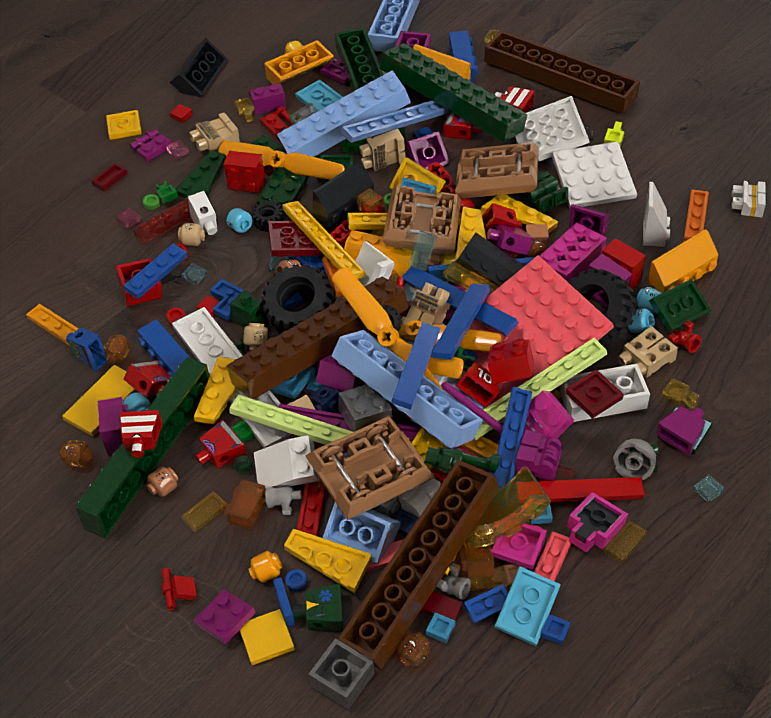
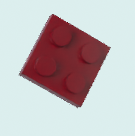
M597 369L568 386L565 392L592 419L623 400L624 396Z

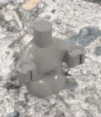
M289 486L267 487L265 493L266 504L268 508L281 505L283 515H291L292 508L289 507L291 500L301 499L302 494L301 491H294L293 487Z
M452 563L449 566L451 574L446 577L442 576L436 587L440 588L443 592L464 600L469 594L471 580L466 577H458L460 565Z

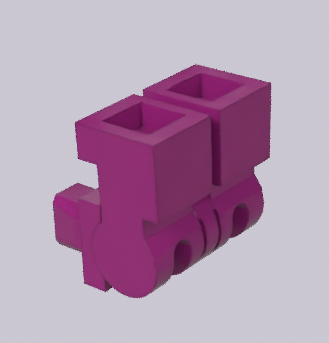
M525 430L516 457L515 472L522 474L524 471L534 472V477H538V481H554L562 455L560 440L555 437H543L542 433Z

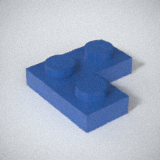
M221 279L210 289L211 295L221 300L213 308V313L228 321L230 319V303L240 292L245 290Z

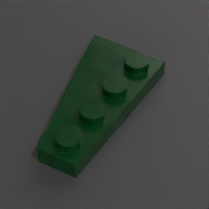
M211 150L175 189L178 196L188 199V196L202 191L205 192L206 196L209 195L210 188L215 183L216 176L223 167L226 155Z

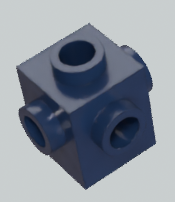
M322 385L309 396L315 410L338 413L340 392L337 389H331L326 385Z

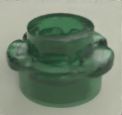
M239 456L234 459L233 469L238 471V473H246L252 468V461H250L248 456Z

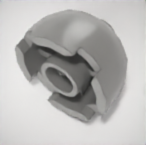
M634 438L624 441L619 445L613 456L616 471L625 478L641 477L642 480H645L651 476L656 465V454L653 447L642 439Z

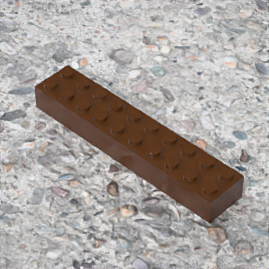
M501 30L485 46L484 62L623 114L638 97L640 81L505 31Z
M385 277L377 278L375 281L364 286L380 305L392 306L398 313L408 309L405 290ZM343 298L307 320L300 322L293 328L284 331L272 340H268L265 344L251 350L244 356L235 359L226 367L232 384L248 398L256 399L332 354L340 336L361 330L368 333V329L346 298Z
M457 460L339 636V641L371 659L374 667L382 671L500 489L493 474Z

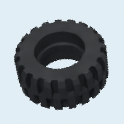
M299 264L293 265L292 268L285 267L282 272H276L274 274L275 277L268 280V287H264V296H262L263 310L272 326L279 333L293 328L300 322L328 308L331 304H335L336 301L335 294L326 275L320 272L319 269L315 267L310 268L309 265L305 264L302 267ZM301 291L315 294L312 303L307 308L297 312L284 310L286 301L293 294Z
M603 269L584 270L579 273V277L574 276L571 279L570 285L588 301L595 293L601 290H605L608 295L609 307L605 317L613 323L614 328L598 340L600 344L611 343V340L616 341L620 338V334H625L628 331L627 326L632 325L634 321L632 320V315H636V309L634 308L636 298L632 297L634 291L629 287V283L626 280Z

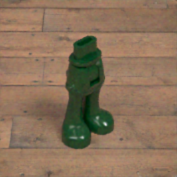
M428 447L424 463L433 465V468H438L449 474L457 460H460L469 465L497 473L501 455L492 454L489 458H482L464 453L458 448L454 450Z

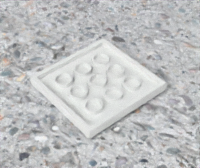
M572 96L527 112L528 116L524 131L515 136L518 144L534 142L539 147L538 162L552 157V153L555 151L574 149L590 143Z
M618 142L552 153L562 187H568L567 203L569 209L572 204L586 207L635 199L637 197L636 189Z

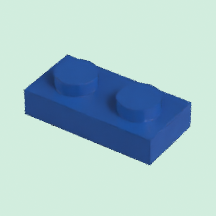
M502 584L464 602L463 606L473 625L501 612L508 592Z

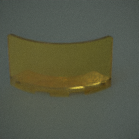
M523 466L517 475L496 493L466 539L471 547L494 544V539L504 535L509 538L522 530L521 525L531 518L535 520L548 507L551 500L528 467Z

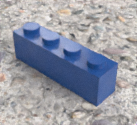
M468 31L449 32L451 56L471 63L470 81H475V75H478V67L472 46V38L468 36Z
M157 320L137 330L139 345L142 348H146L150 358L157 360L172 377L177 371L179 364L183 363L186 357H189L188 354Z

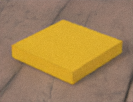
M138 110L106 115L110 140L142 134Z
M280 609L253 618L240 629L252 666L295 650Z

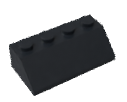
M204 38L196 45L169 83L182 94L202 97L228 58L207 38Z
M361 162L351 166L313 191L312 216L326 228L336 224L342 218L348 216V213L360 208L373 198L374 183Z
M476 232L455 262L495 290L524 267L523 264Z

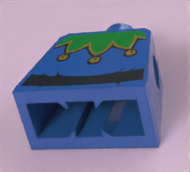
M79 328L74 333L71 332L67 335L66 341L69 343L74 356L96 372L109 361L98 334L84 328Z

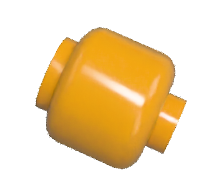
M265 551L251 559V567L248 569L254 580L258 579L261 583H266L280 575L282 564L275 552Z

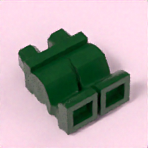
M538 170L535 191L522 193V197L531 202L537 211L545 213L553 209L554 206L557 207L568 201V187L560 188L558 180L550 176L548 171L542 173Z

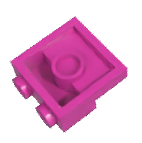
M505 517L491 551V556L533 570L537 557H539L545 543L547 530L536 525L532 526L522 523L518 519Z

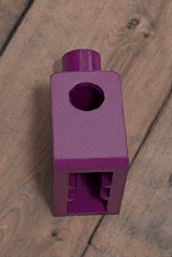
M498 224L496 230L490 228L487 232V239L493 240L499 248L528 255L533 238L523 229Z
M680 407L659 422L656 436L689 456L703 433L705 420L702 417L704 412L698 407H695L692 411Z

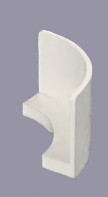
M365 241L362 244L356 262L366 272L365 278L358 280L363 286H366L382 276L389 279L395 262ZM336 297L335 303L345 297Z

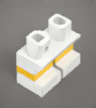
M744 181L743 186L733 185L732 209H740L741 215L762 217L766 205L765 182H758L757 185H748V182Z

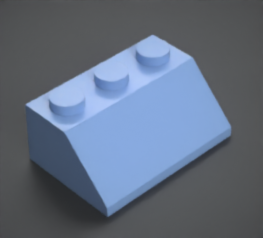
M335 502L323 538L372 554L371 561L379 563L391 543L394 542L401 522L372 509L347 520Z

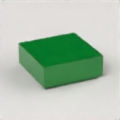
M244 420L231 427L244 443L255 437L253 431Z

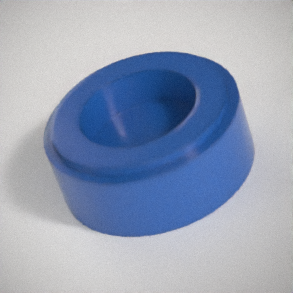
M300 569L289 571L285 577L287 588L292 592H299L305 589L307 586L305 572Z

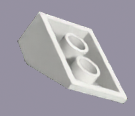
M649 182L643 219V246L665 247L666 240L670 238V229H667L670 225V217H667V209L654 183Z
M307 435L288 439L254 452L258 491L265 492L267 487H290L319 481L318 475L305 456L315 450L314 441Z

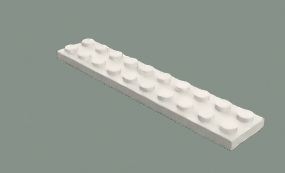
M205 307L172 323L173 329L197 361L207 364L209 375H211L217 357L237 359L243 356ZM238 388L236 390L237 393L235 394V396L233 398H230L229 403L231 405L238 396V394L247 397ZM270 390L254 399L278 408L279 404H281ZM241 417L253 431L254 436L263 448L295 436L294 434Z

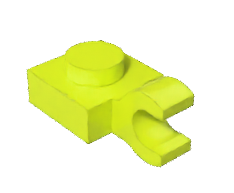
M616 121L613 129L608 128L604 144L618 142L619 146H621L624 137V131H621L622 122Z

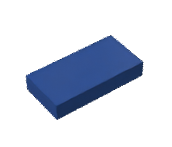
M282 578L274 579L276 596L286 626H294V617Z

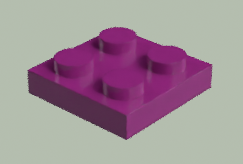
M223 589L193 621L197 627L226 645L256 611L254 607Z

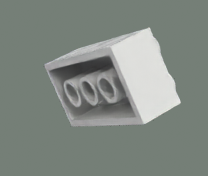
M638 364L598 370L624 396L623 400L594 418L647 409L650 392ZM591 372L576 374L560 385L559 392L561 393L565 409L575 420L574 422L592 418L565 393L566 388Z

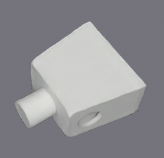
M202 191L188 196L190 216L193 222L200 224L202 230H205V233L207 232L208 235L215 234L217 232L216 214L205 192Z

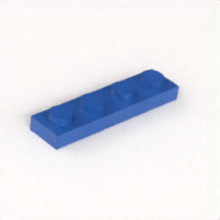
M173 243L124 284V290L136 299H139L187 257V252Z

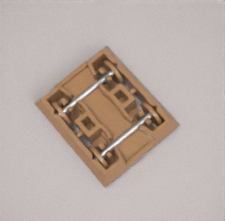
M534 142L463 149L458 164L455 194H458L462 199L534 192L537 187L539 147Z
M397 185L392 189L382 241L386 246L451 255L455 252L461 206L460 197L458 194L440 192L439 195L416 192L415 188ZM396 215H397V216H400L399 227H398V219H399V218H395ZM445 223H449L450 229L449 226H446L445 234H443Z
M391 416L305 455L347 520L434 479V475L424 463L422 457ZM348 452V456L343 458V454Z

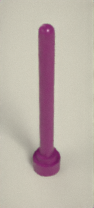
M448 382L442 383L441 387L443 390L501 434L503 428L501 423Z

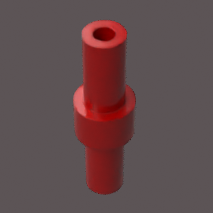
M164 568L161 570L163 584L161 585L162 594L165 596L167 609L173 610L176 608L173 597L170 569Z

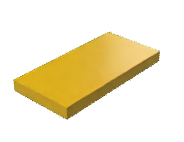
M113 365L62 416L63 420L93 437L99 431L98 401L122 397L124 402L127 396L137 392L136 389L123 379L127 371Z

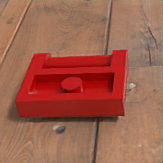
M283 106L260 119L261 125L277 140H280L277 135L278 133L293 126L291 116ZM283 117L291 125L287 126L280 118Z

